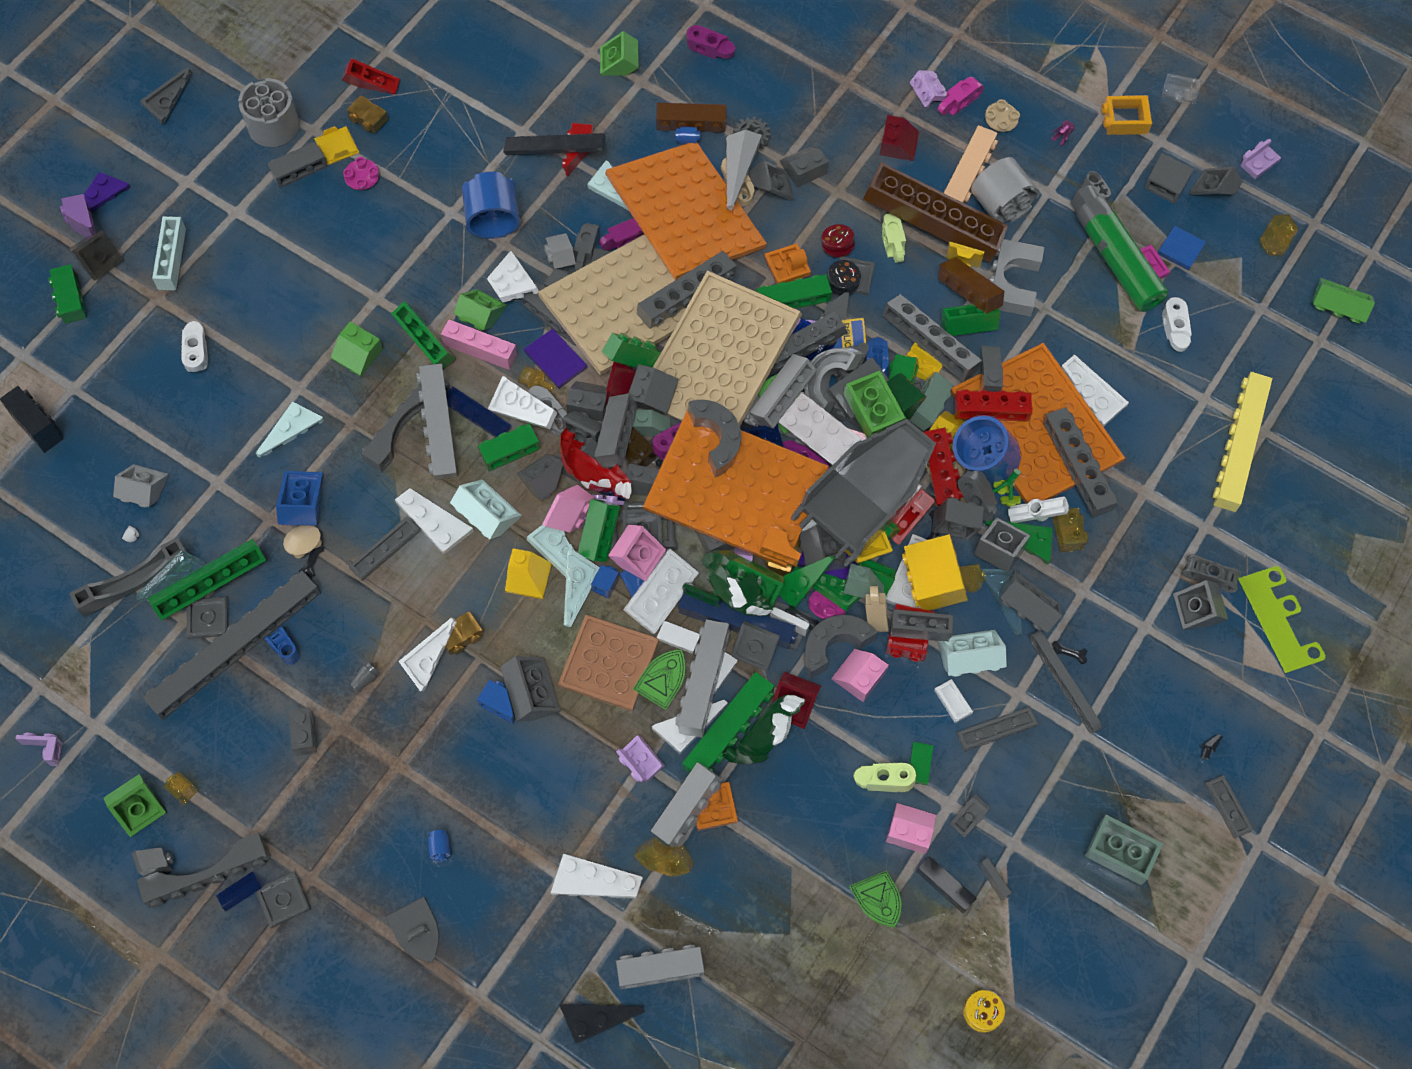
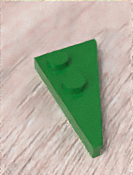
M994 520L985 521V525L990 527ZM1007 522L1031 535L1025 548L1027 553L1034 554L1043 559L1045 564L1050 563L1053 528Z
M829 556L784 575V584L779 595L790 606L797 608L836 558Z
M823 574L813 587V589L844 611L849 610L861 599V597L844 593L846 579H839L828 574Z

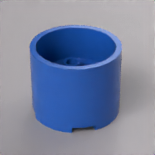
M483 172L476 174L475 178L469 182H464L462 195L466 228L472 235L486 239L501 238L513 233L519 227L520 217L516 186L512 178L508 179L499 172Z
M977 416L971 418L960 426L954 436L953 452L957 461L967 471L983 472L990 484L1003 479L1006 480L1020 464L1021 456L1018 441L1000 421L993 417Z

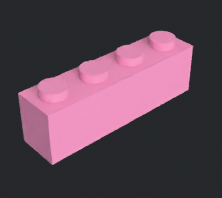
M448 320L441 333L442 342L447 347L508 370L511 369L517 357L515 344L452 320Z

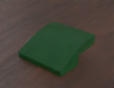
M685 582L682 586L683 594L719 608L721 603L724 602L718 594L689 582Z

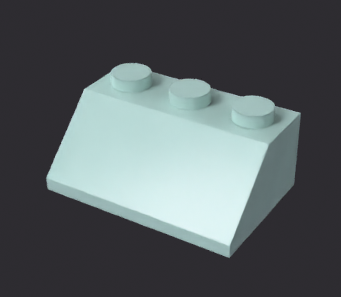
M483 479L460 485L450 502L457 512L463 514L472 525L476 526L489 539L501 536L522 516Z
M995 630L951 636L949 642L938 641L943 667L948 676H960L964 673L975 674L985 670L996 671L1006 667V646Z

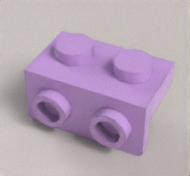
M919 70L910 81L924 107H929L933 101H943L946 98L945 87L940 83L936 73L933 71Z
M637 735L623 749L616 751L620 762L624 766L629 767L632 771V777L638 782H648L665 766L640 735Z

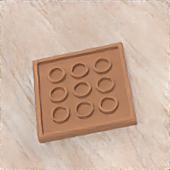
M585 615L558 682V687L633 712L639 693L634 691L633 687L647 666L652 662L659 639Z

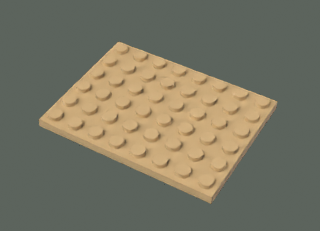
M645 234L538 291L540 299L599 375L612 369L613 361L602 352L612 332L616 334L624 333L630 338L635 336L644 342L649 340L657 344L671 336L686 309L684 307L675 316L668 317L661 325L654 326L651 329L637 315L638 303L675 281Z
M707 271L653 368L679 379L668 415L682 421L688 409L689 401L710 400L730 410L740 426L802 313Z

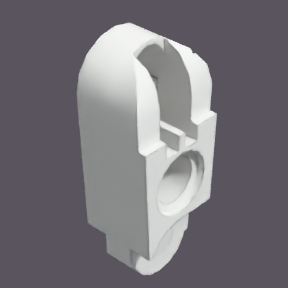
M1174 297L1167 301L1162 311L1163 325L1171 347L1176 351L1182 352L1191 343V326L1186 302Z
M196 321L189 322L184 330H182L181 359L188 372L205 370L208 366L204 328Z

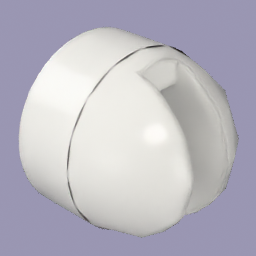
M129 525L122 539L130 543L136 541V537H139L138 530Z

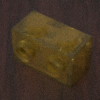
M1290 214L1274 215L1259 240L1268 256L1284 255L1298 231L1297 225Z
M1071 508L1065 515L1053 516L1052 520L1060 553L1083 550L1088 543V534L1086 531L1084 532V518L1080 514L1079 508Z

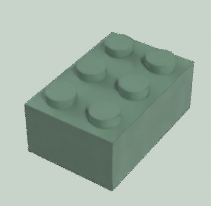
M1105 815L1097 827L1085 857L1142 885L1147 881L1163 843Z

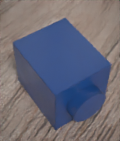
M601 565L591 583V591L609 599L619 581V572L612 566L606 567Z

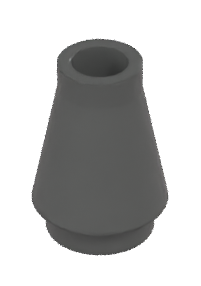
M367 662L365 665H362L350 684L359 692L378 678L377 675L380 672Z

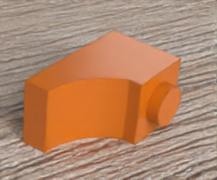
M769 526L760 553L797 567L801 553L790 546L787 540L788 533L781 527Z

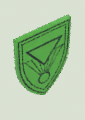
M682 650L670 651L654 659L647 666L633 687V690L667 710L684 680L685 659Z
M887 871L849 886L860 908L870 919L888 927H896L901 915V897Z

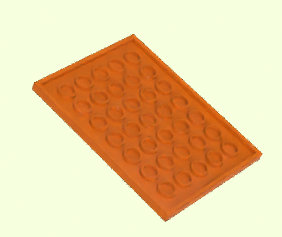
M697 142L696 144L688 143L606 169L605 175L675 280L721 251H724L733 260L766 248L767 243L739 202L736 201L733 210L727 209V185Z
M1044 343L1002 363V390L1006 392L1024 391L1025 393H1031L1032 415L1029 421H1000L1016 438L1020 447L1021 460L1017 469L1020 470L1021 474L1013 485L1025 504L1033 499L1041 501L1052 499L1076 486L1043 424L1048 413L1067 407L1068 411L1075 418L1076 426L1081 429L1083 439L1091 447L1094 459L1099 462L1101 472L1125 460L1119 448ZM981 374L952 387L950 390L952 396L955 398L956 391L963 389L980 391Z
M686 411L646 498L643 509L786 568L788 563L760 553L769 526H777L784 529L788 533L787 540L794 549L802 531L800 524L808 515L803 512L795 521L791 517L800 506L806 491L827 471L829 466L741 430V443L734 464L724 474L714 477L708 457L709 452L716 449L720 444L719 438L708 427H694L690 415Z

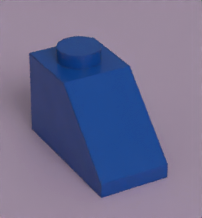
M489 680L477 698L478 705L513 724L515 719L506 686L499 681L493 682Z

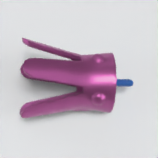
M1064 121L1059 128L1052 131L1051 133L1059 130L1052 137V141H1055L1064 134L1060 146L1065 141L1067 142L1070 133L1075 129L1073 123Z

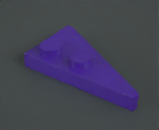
M99 172L85 191L84 196L90 210L94 212L105 205L106 202L115 199L117 193L124 189L128 191L131 187L129 183Z

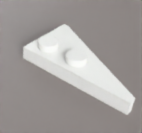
M450 618L399 661L417 688L422 692L426 689L457 623L454 618Z
M725 700L711 705L706 727L727 706L728 703ZM676 717L652 726V730L679 754L697 738L696 736L680 734L678 726H676Z

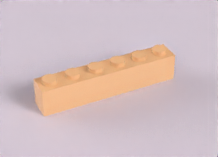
M978 125L944 194L962 203L969 202L972 195L970 192L976 178L984 171V163L988 164L992 155L990 151L995 150L997 146V132Z

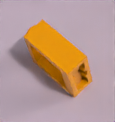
M1107 96L1105 103H1102L1101 112L1105 116L1103 126L1107 130V135L1149 133L1152 120L1148 96ZM1137 108L1139 120L1115 121L1113 109Z

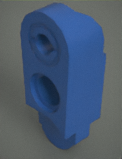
M879 337L872 338L868 341L867 360L873 357L888 377L889 355L887 340L885 341Z

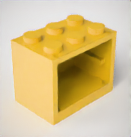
M950 534L904 546L905 553L902 554L907 568V577L911 584V593L916 607L920 606L921 609L930 611L968 601Z

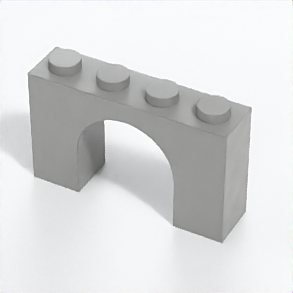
M1006 239L1002 240L1000 248L995 255L998 256L997 260H994L992 271H995V274L991 275L990 278L991 282L1005 291L1003 306L999 307L1000 311L1031 317L1037 292L1011 286L1006 281L1004 272L1011 268H1023L1039 272L1044 247Z

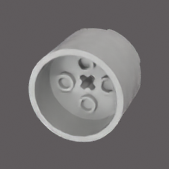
M266 78L265 81H259L254 84L251 82L243 88L238 99L239 108L252 140L266 147H277L291 141L298 133L300 122L289 88L283 82L272 78Z
M1012 157L1000 159L987 167L976 178L971 188V192L989 216L1002 223L1007 221L1012 223L1021 218L1032 208L1031 203L1034 199L1040 196L1039 189Z

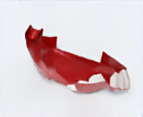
M565 428L560 436V453L563 465L569 475L572 473L585 489L604 493L613 491L615 496L629 499L631 481L617 464L611 470L603 468L598 461L580 450L584 442L574 440L576 434L569 432L568 428Z

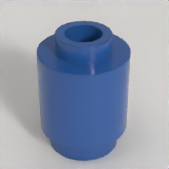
M697 127L676 128V143L696 144V141H700V131H697Z
M445 830L431 831L429 833L430 837H428L429 857L434 859V862L446 861L447 857L450 856L449 836L446 835Z

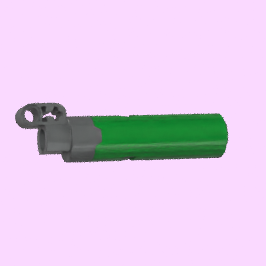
M1089 172L1081 184V189L1076 192L1071 201L1077 211L1076 217L1138 311H1150L1164 302L1169 292L1107 202L1111 195V190L1099 173Z

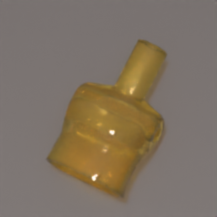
M528 365L519 377V383L526 385L529 389L533 386L544 387L550 392L554 389L553 384L545 381L546 375L544 372Z

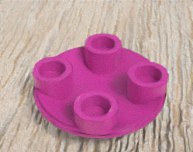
M358 157L346 167L343 175L349 187L356 190H365L377 182L379 169L374 162L364 157Z
M814 591L809 597V608L816 616L822 619L844 615L846 612L818 591Z

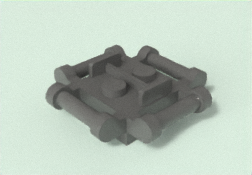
M624 501L622 513H618L609 552L612 551L617 543L618 521H623V532L628 525L643 526L666 550L671 549L675 551L677 550V542H675L674 522L644 510L643 505L645 502L628 503V501ZM661 520L667 521L668 541H662Z

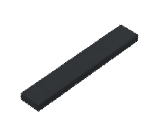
M604 133L506 137L503 152L505 155L599 152L604 150L606 136Z

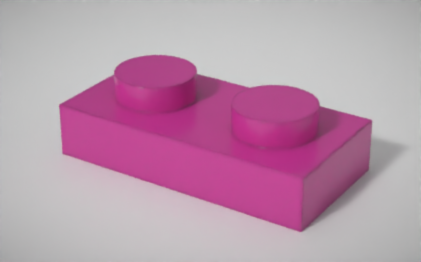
M1152 245L1140 249L1160 279L1169 275V269Z

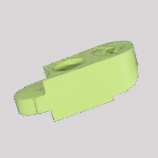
M891 213L885 214L882 223V239L887 257H893L895 263L903 262L906 238L901 219Z
M907 763L873 764V766H861V768L857 769L854 773V780L858 786L866 788L867 791L907 792L913 788L916 782V772L913 766ZM885 774L889 778L885 781H882L878 777L880 775Z

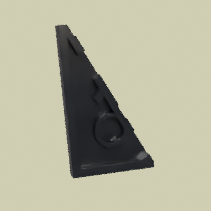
M559 1005L576 1045L644 1013L643 1007Z

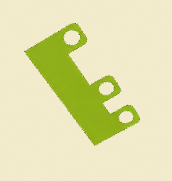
M1279 566L1238 578L1285 673L1325 659V654L1317 642L1300 647L1286 617L1301 611L1296 597L1288 595L1276 599L1271 589L1286 583V577ZM1271 571H1277L1281 574L1279 582L1270 580L1269 573ZM1286 600L1294 601L1296 604L1295 610H1286L1284 602ZM1310 647H1316L1320 651V656L1317 659L1309 657L1308 649Z

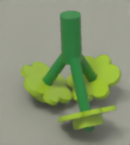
M1014 469L1006 480L1003 479L993 483L995 488L993 493L997 492L1000 495L1009 493L1007 496L1000 497L1001 503L1008 507L1021 503V497L1013 495V483L1021 474L1018 469Z

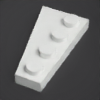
M1073 355L1062 365L1061 368L1103 427L1127 407L1129 402L1077 356Z
M502 376L488 407V410L546 429L551 428L557 415L555 410L504 376Z
M410 488L395 499L396 504L443 554H446L474 532L472 527Z
M563 854L551 895L608 896L611 898L637 899L643 877Z

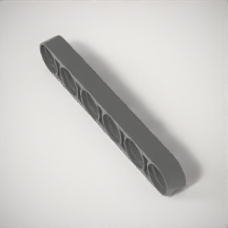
M1041 631L1031 634L1029 638L1032 646L1085 728L1091 734L1100 730L1102 726L1098 717Z

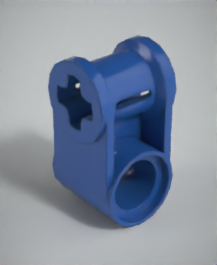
M281 626L271 636L264 637L285 664L293 665L299 660L300 654ZM292 651L290 655H285L286 652Z

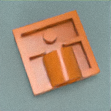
M798 243L764 254L765 261L776 284L811 276L806 253L803 249H800Z
M729 782L721 783L719 790L709 799L707 808L698 815L696 822L697 831L738 823Z

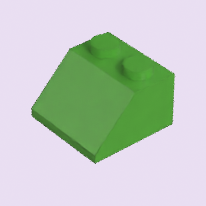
M622 31L600 47V74L602 76H627L639 68L638 40L626 32Z
M475 289L460 294L453 314L458 316L461 321L473 324L478 330H486L493 327L507 305Z
M349 322L338 336L331 359L361 377L383 351L379 338Z
M140 774L103 798L107 808L130 837L166 813Z

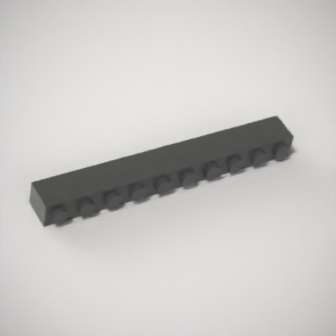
M303 571L293 575L288 583L278 587L274 594L269 598L263 599L254 610L245 613L239 622L230 625L224 634L215 637L210 645L205 649L199 650L190 661L181 664L175 673L166 676L156 688L150 689L143 699L163 721L263 641L264 637L269 636L320 595L317 586Z

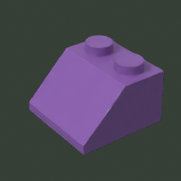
M84 194L62 198L63 205L60 206L66 224H70L75 232L97 242L98 239L91 211Z

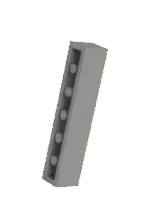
M442 364L419 366L420 373H416L417 383L422 384L419 398L420 402H424L425 407L421 409L422 420L427 422V427H423L425 438H429V445H426L427 456H431L432 463H428L429 474L434 475V480L457 477Z
M706 620L705 625L700 628L699 638L701 640L700 644L697 643L695 647L696 659L691 662V677L686 680L685 690L687 692L686 696H682L680 704L682 711L676 717V726H678L680 734L701 738L704 736L730 636L729 623Z

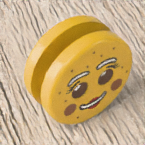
M980 990L973 993L965 1002L964 1018L973 1030L982 1033L991 1032L1003 1022L1005 1006L1001 998L994 992Z

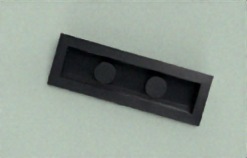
M930 856L916 871L962 914L977 899Z

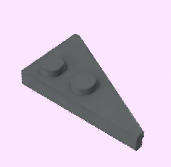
M186 67L140 100L142 106L162 125L166 122L192 75L190 68Z

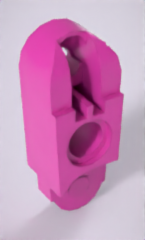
M968 77L964 81L961 80L947 91L946 98L939 105L938 111L942 115H947L948 113L952 116L975 101L983 92L984 86L973 77Z

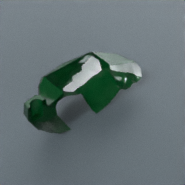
M714 550L704 555L701 561L709 569L707 579L715 592L730 609L748 616L768 615L773 611V607L769 604L768 599L761 596L758 582L753 573L740 581L728 572L726 567L728 562L740 556L728 550Z
M784 695L767 705L764 713L739 741L737 748L729 746L722 756L731 763L741 765L757 764L770 758L767 753L786 739L791 726V716L796 715L800 711V707L804 704V699L793 695Z

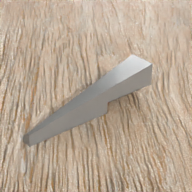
M742 130L726 138L727 209L733 210L748 176L750 166L760 146L762 135L748 130Z

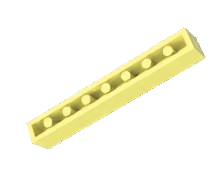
M1250 372L1247 378H1243L1241 383L1243 392L1239 394L1237 399L1239 408H1236L1233 414L1235 423L1231 425L1229 430L1231 439H1228L1225 450H1227V454L1223 456L1221 461L1223 470L1219 472L1217 477L1219 486L1215 488L1212 498H1215L1214 506L1236 512L1242 503L1272 382L1270 377Z

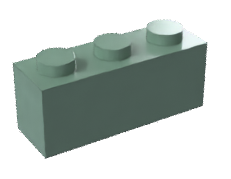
M937 372L928 377L920 390L927 397L909 421L922 431L932 427L937 416L945 407L943 405L944 402L951 396L950 390L953 384Z

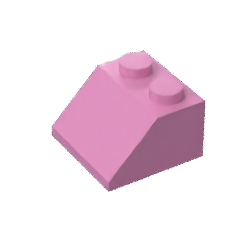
M579 485L558 493L543 525L566 532L581 529L585 524L584 519L588 512L590 499H595V497Z
M628 525L608 556L622 569L647 581L666 549L643 526Z
M854 649L831 680L864 702L886 674L889 665L873 653Z
M897 803L886 842L926 854L930 846L936 815Z

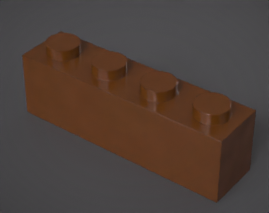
M657 102L656 130L676 131V128L697 127V131L725 132L726 105Z
M957 257L939 265L938 279L986 314L1003 306L1005 291Z

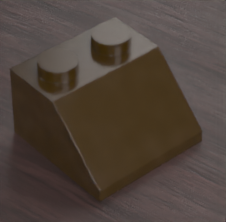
M633 426L624 464L619 466L625 475H627L629 464L647 467L656 460V454H654L652 445Z

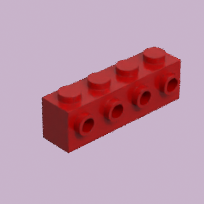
M967 389L956 391L954 398L955 419L969 420L977 416H990L1000 421H1029L1032 415L1031 393H1025L1024 391L1006 392L1001 390L988 392L987 390L969 391Z
M946 427L923 432L936 443L929 458V466L937 506L939 507L949 498H957L961 502L960 498L964 497L957 483L960 474L958 468L955 469L954 462L957 459L954 452L951 451L950 444L953 443L951 432L948 433Z

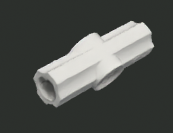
M1065 497L1043 501L1033 499L1026 504L1010 506L1008 513L1010 521L1014 523L1030 520L1045 521L1048 517L1067 514L1069 505Z

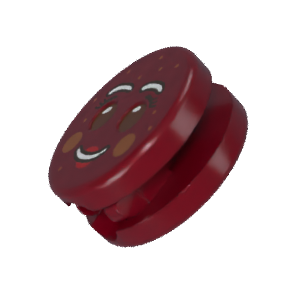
M835 224L827 227L822 233V249L827 255L844 257L854 250L855 237L850 227L843 224Z

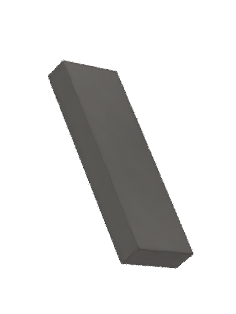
M1224 775L1204 784L1234 839L1254 830Z

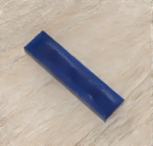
M454 386L446 393L448 407L496 438L504 432L508 433L512 428L511 424Z

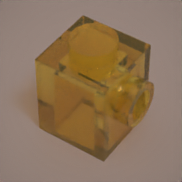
M979 564L959 567L965 591L972 593L981 589L985 581V574L983 570H980Z
M179 771L171 775L163 786L183 806L198 792L196 787Z

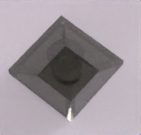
M102 230L82 239L68 249L77 263L94 281L124 261Z

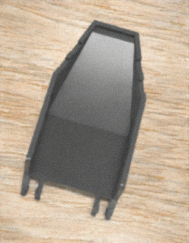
M908 419L896 423L878 434H872L865 440L857 441L806 491L800 506L794 512L791 519L795 521L803 512L806 513L808 516L801 522L800 527L803 529L811 520H814L843 546L835 555L836 559L841 558L846 550L852 553L843 564L848 567L889 527L914 495L936 443Z

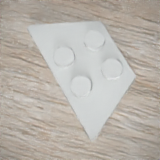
M512 251L507 254L487 278L502 302L522 298L524 293L532 291L534 294H537L539 291Z

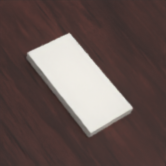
M913 534L908 545L926 541L927 539ZM902 558L895 575V581L886 596V602L894 606L901 604L920 608V606L916 607L913 600L911 584L907 577V568Z
M667 549L647 581L642 583L623 610L649 632L655 634L682 597L683 584L685 582L692 583L699 572L674 551Z

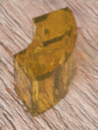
M656 837L638 846L634 854L636 859L645 868L652 872L656 871L666 874V876L687 874L691 872L694 865L684 845L677 848L668 847L662 844Z

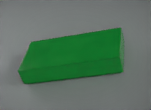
M913 742L910 765L913 766L916 772L915 784L928 785L933 745Z

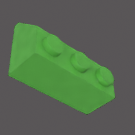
M1323 278L1319 279L1312 300L1315 308L1322 311L1326 309L1333 311L1332 314L1343 317V315L1348 316L1351 321L1356 323L1361 321L1366 323L1375 304L1372 295Z
M880 370L846 384L843 394L866 438H869L872 434H878L886 430V428L906 419Z

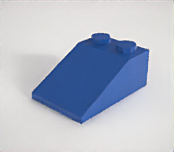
M284 471L276 504L278 525L317 526L323 472Z

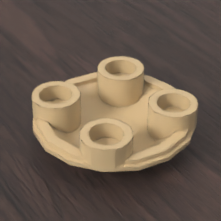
M1002 99L990 105L985 113L988 125L994 130L1001 132L1014 129L1020 117V113Z
M300 525L295 527L284 538L283 545L285 551L294 555L295 558H302L306 553L321 546V534L315 526Z

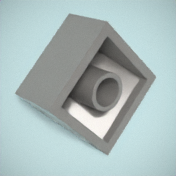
M133 464L115 476L113 497L123 502L136 503L141 507H150L158 501L169 474Z

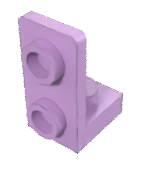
M33 733L16 735V740L22 745L46 746L42 754L44 761L50 766L59 765L63 743L56 735L44 734V736H36Z

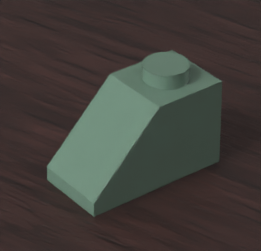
M636 410L633 427L643 437H655L657 434L670 428V418L653 410Z
M854 564L850 565L845 582V594L866 599V594H870V586H878L879 593H884L883 583L870 568Z

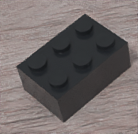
M16 386L0 398L1 403L9 414L44 453L63 440L59 434L61 430L55 424V421L49 414L44 412L45 410L42 406L35 402L32 395L26 389L23 391L19 386Z

